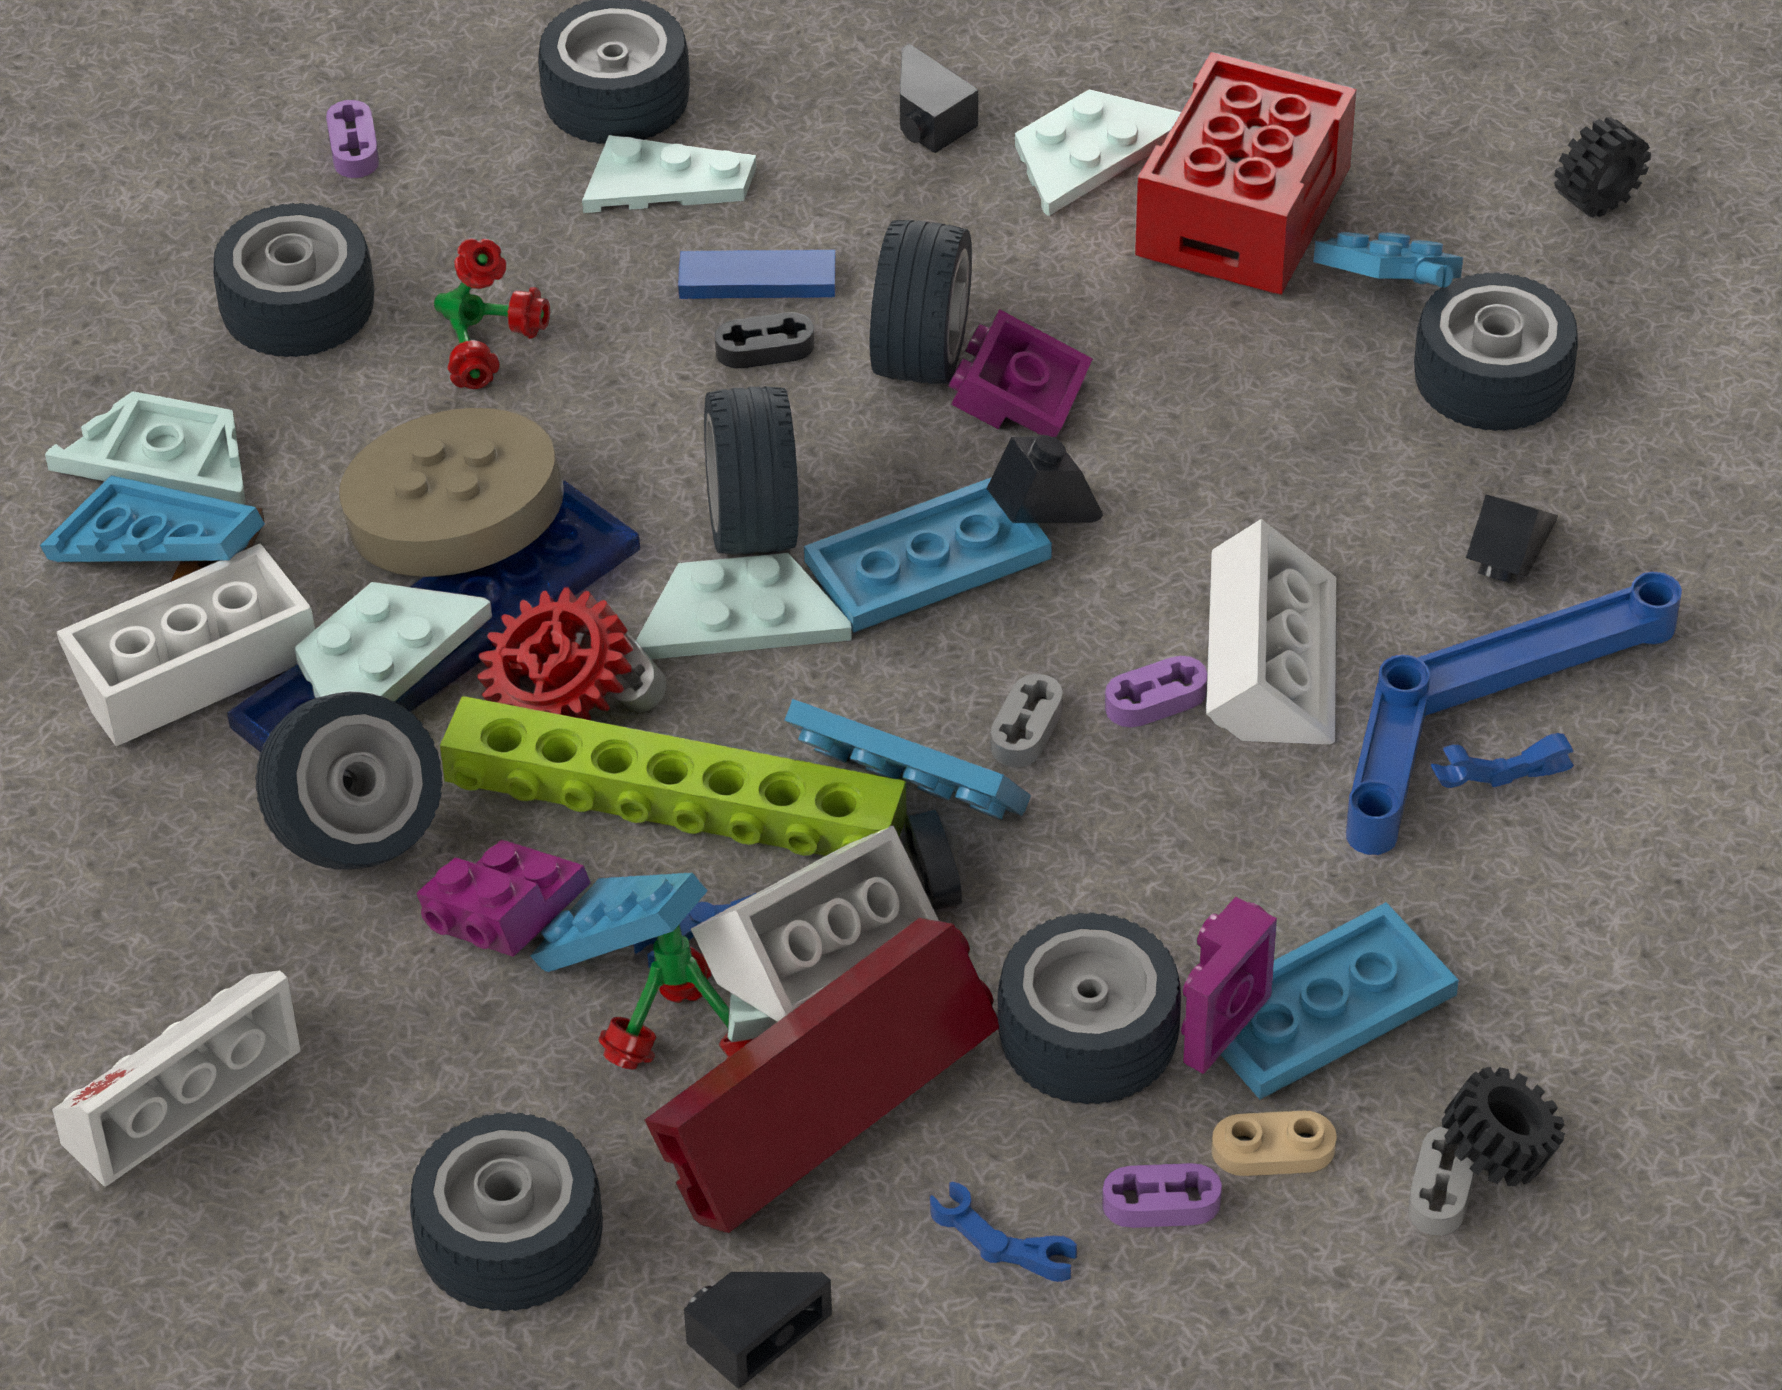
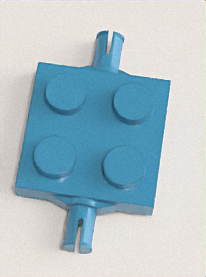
M1340 232L1335 239L1315 241L1313 262L1378 279H1412L1415 283H1429L1445 288L1451 284L1453 278H1461L1463 257L1442 252L1443 244L1438 242L1414 240L1409 244L1410 236L1405 234L1381 232L1378 235V240L1369 241V236L1365 234Z

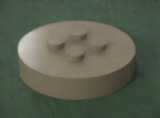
M463 408L437 412L413 419L387 431L356 455L345 470L339 487V499L351 541L358 553L368 562L384 570L397 574L421 577L464 573L494 564L517 553L537 539L549 527L559 512L564 495L563 482L553 443L545 430L527 417L492 408Z

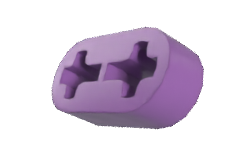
M357 100L337 102L329 108L326 115L334 168L336 172L349 178L367 176L374 172L379 164L371 110L364 102ZM354 121L356 128L346 129L345 122ZM359 148L360 155H350L349 149Z
M1175 656L1116 676L1106 686L1105 711L1107 717L1120 726L1137 727L1198 706L1206 698L1208 676L1206 667L1199 660L1192 657ZM1180 679L1181 682H1183L1184 684H1190V683H1191V685L1184 687L1181 682H1179V681L1172 682V680ZM1129 696L1132 701H1140V703L1132 704L1129 699L1121 700V698Z
M1202 1164L1126 1166L1109 1173L1105 1179L1102 1207L1105 1215L1113 1223L1122 1227L1198 1225L1210 1221L1219 1212L1222 1184L1219 1176L1211 1168ZM1186 1188H1198L1201 1200L1189 1201ZM1135 1190L1138 1203H1126L1123 1191Z

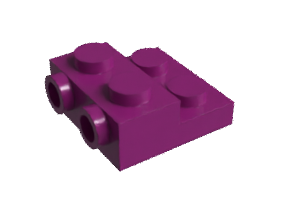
M999 309L989 327L979 323L965 352L974 357L971 362L962 358L948 384V387L957 391L951 405L996 429H999L1005 417L1039 435L1057 437L1093 358Z
M501 839L495 846L489 848L476 863L455 857L448 864L441 867L436 875L416 895L422 906V918L434 932L440 935L447 934L471 942L479 948H489L514 957L587 888L591 882L584 865Z
M1235 896L1219 915L1213 913L1206 919L1197 937V945L1201 947L1200 963L1190 972L1183 987V995L1187 998L1186 1016L1181 1026V1034L1185 1036L1183 1063L1202 1074L1210 1068L1272 994L1277 918L1268 914L1255 903L1246 902Z

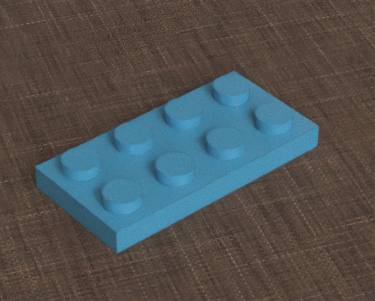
M991 478L805 545L804 561L831 601L849 619L851 630L854 633L1047 561L1052 557V543L1037 523H1012L986 489Z
M792 699L784 720L801 731L798 738L800 742L814 747V751L843 763L847 762L849 754H851V760L866 766L867 771L883 777L899 779L902 772L904 773L902 778L918 785L917 788L919 790L948 801L953 791L957 792L955 797L969 803L970 808L1002 820L1005 810L1022 816L1031 797L1028 792L1003 774Z
M1385 902L1274 960L1271 997L1222 1052L1221 1056L1261 1100L1457 995L1459 980L1390 905Z

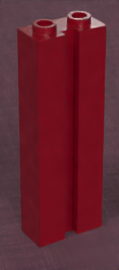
M918 918L644 1119L664 1161L674 1165L680 1177L675 1183L693 1219L697 1223L730 1233L999 1029L998 1017L992 1007L994 1003L993 995L988 986L978 977L968 955L970 953L969 943L954 924Z

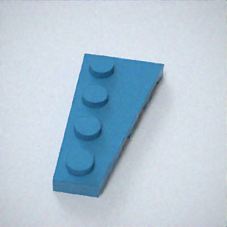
M111 475L40 547L47 559L56 562L230 560L235 554L247 547L249 540L265 523L256 507Z
M693 873L598 878L570 911L565 910L559 913L542 929L541 934L545 939L530 957L542 970L550 972L672 932L708 890Z

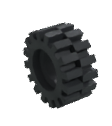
M1606 117L1604 122L1601 119L1593 121L1592 130L1587 126L1580 131L1581 138L1578 141L1573 138L1568 144L1572 148L1569 154L1562 153L1559 162L1563 166L1556 168L1554 174L1558 178L1554 182L1555 188L1559 190L1558 193L1592 218L1595 215L1598 217L1605 215L1608 208L1611 210L1618 208L1619 201L1627 203L1631 198L1629 195L1632 188L1638 190L1642 184L1638 180L1639 176L1647 174L1649 167L1644 163L1651 160V153L1647 151L1650 148L1648 143L1612 117Z
M1491 1067L1482 1068L1479 1073L1475 1071L1468 1078L1444 1110L1445 1116L1442 1118V1128L1449 1129L1444 1137L1448 1145H1459L1454 1154L1460 1161L1468 1157L1474 1162L1469 1169L1475 1174L1479 1175L1484 1169L1489 1172L1488 1181L1498 1184L1504 1177L1507 1186H1517L1520 1181L1525 1185L1540 1173L1564 1141L1565 1133L1561 1132V1129L1565 1126L1563 1117L1552 1116L1558 1109L1557 1105L1553 1100L1544 1102L1541 1099L1545 1091L1538 1084L1533 1090L1527 1087L1526 1082L1528 1078L1518 1073L1514 1079H1511L1509 1069L1499 1067L1494 1073Z

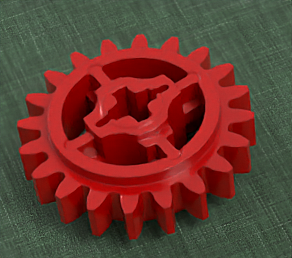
M564 588L557 602H554L547 591H542L539 600L540 604L534 608L527 601L522 600L520 602L522 614L515 619L506 614L501 617L504 625L507 627L504 633L491 632L487 635L496 649L480 653L479 655L480 660L487 667L486 670L477 675L478 680L486 688L482 694L486 701L585 720H591L589 711L594 707L602 711H608L610 706L604 698L606 693H622L624 690L615 676L626 674L632 670V666L624 656L633 651V646L625 636L628 629L619 616L615 614L605 600L597 602L589 591L583 592L577 599L569 588ZM577 633L591 636L590 649H582L575 641ZM529 676L536 685L534 693L525 692L520 689L521 677Z

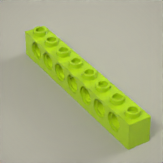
M465 696L461 697L440 744L444 782L454 783L465 790L472 791L480 788L506 793L521 801L537 799L562 804L577 812L593 810L619 815L633 823L644 821L675 826L677 829L690 834L706 832L731 837L733 840L746 845L762 843L787 848L791 852L802 856L812 854L827 856L849 843L890 826H894L900 837L905 817L907 816L906 781Z

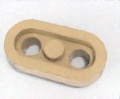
M1312 1111L1235 1114L1224 1118L1216 1125L1212 1136V1156L1220 1168L1238 1176L1310 1173L1325 1168L1332 1161L1335 1155L1337 1135L1333 1124L1326 1117ZM1308 1133L1313 1135V1137L1304 1138L1298 1134ZM1246 1136L1251 1138V1140L1241 1141L1236 1139V1137Z

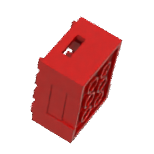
M1211 52L1193 82L1192 95L1162 146H1155L1138 175L1135 256L1282 295L1351 167L1357 89ZM1237 157L1244 158L1238 163L1231 161V159ZM1183 237L1239 252V260L1183 246Z

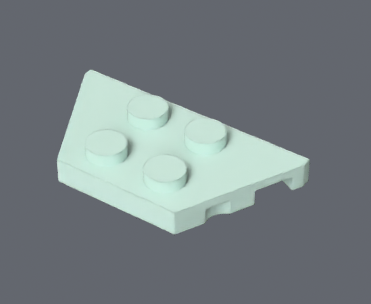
M1089 89L1016 132L1015 147L1021 161L1026 163L1027 175L1032 186H1035L1038 191L1043 212L1048 216L1052 215L1151 155L1156 145L1162 146L1181 112Z
M132 391L113 404L110 411L94 417L81 426L83 437L65 449L55 444L45 454L49 471L106 481L112 475L243 505L246 502L233 410Z
M789 553L678 563L636 642L651 659L850 641L852 640L849 619Z
M371 582L295 646L297 663L306 680L312 683L315 698L351 691L371 693L396 701L492 617L490 601L482 597Z

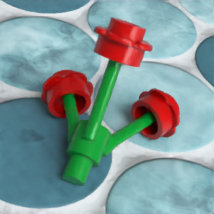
M470 238L460 244L457 249L459 255L454 260L457 276L461 280L460 285L453 291L438 294L434 300V307L437 312L442 313L450 321L459 341V345L452 350L449 356L448 371L451 373V382L459 388L480 389L493 381V373L499 371L500 362L497 355L491 353L485 343L470 339L468 327L479 323L484 315L508 317V325L511 332L523 333L528 339H533L539 330H545L548 326L550 303L548 299L541 298V292L537 287H530L529 292L515 291L510 298L509 305L485 303L478 295L471 294L469 292L471 288L483 289L492 286L494 280H500L506 272V260L501 258V248L492 240L482 239L477 241L474 238Z
M680 924L674 931L657 936V940L653 944L655 961L651 964L646 985L631 1019L613 1017L607 1030H602L598 1041L605 1048L603 1056L609 1062L619 1067L634 1070L642 1061L650 1063L654 1060L655 1053L651 1049L657 1037L651 1029L643 1024L658 989L664 998L675 1003H680L683 999L696 1001L704 997L728 1028L729 1007L708 981L713 974L703 954L690 947L688 938L681 934ZM727 1033L719 1042V1046L727 1055L726 1059H728L753 1039L731 1042Z

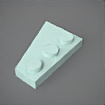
M609 135L582 199L583 213L601 212V207L629 205V210L648 208V203L677 201L682 205L744 201L756 170V155Z

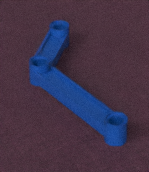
M1643 573L1635 578L1631 587L1417 658L1402 654L1386 659L1379 669L1378 682L1354 783L1349 794L1346 839L1350 846L1356 851L1367 855H1379L1391 850L1398 841L1400 824L1426 715L1641 643L1659 644L1666 642L1672 638L1676 631L1682 594L1679 582L1665 573Z

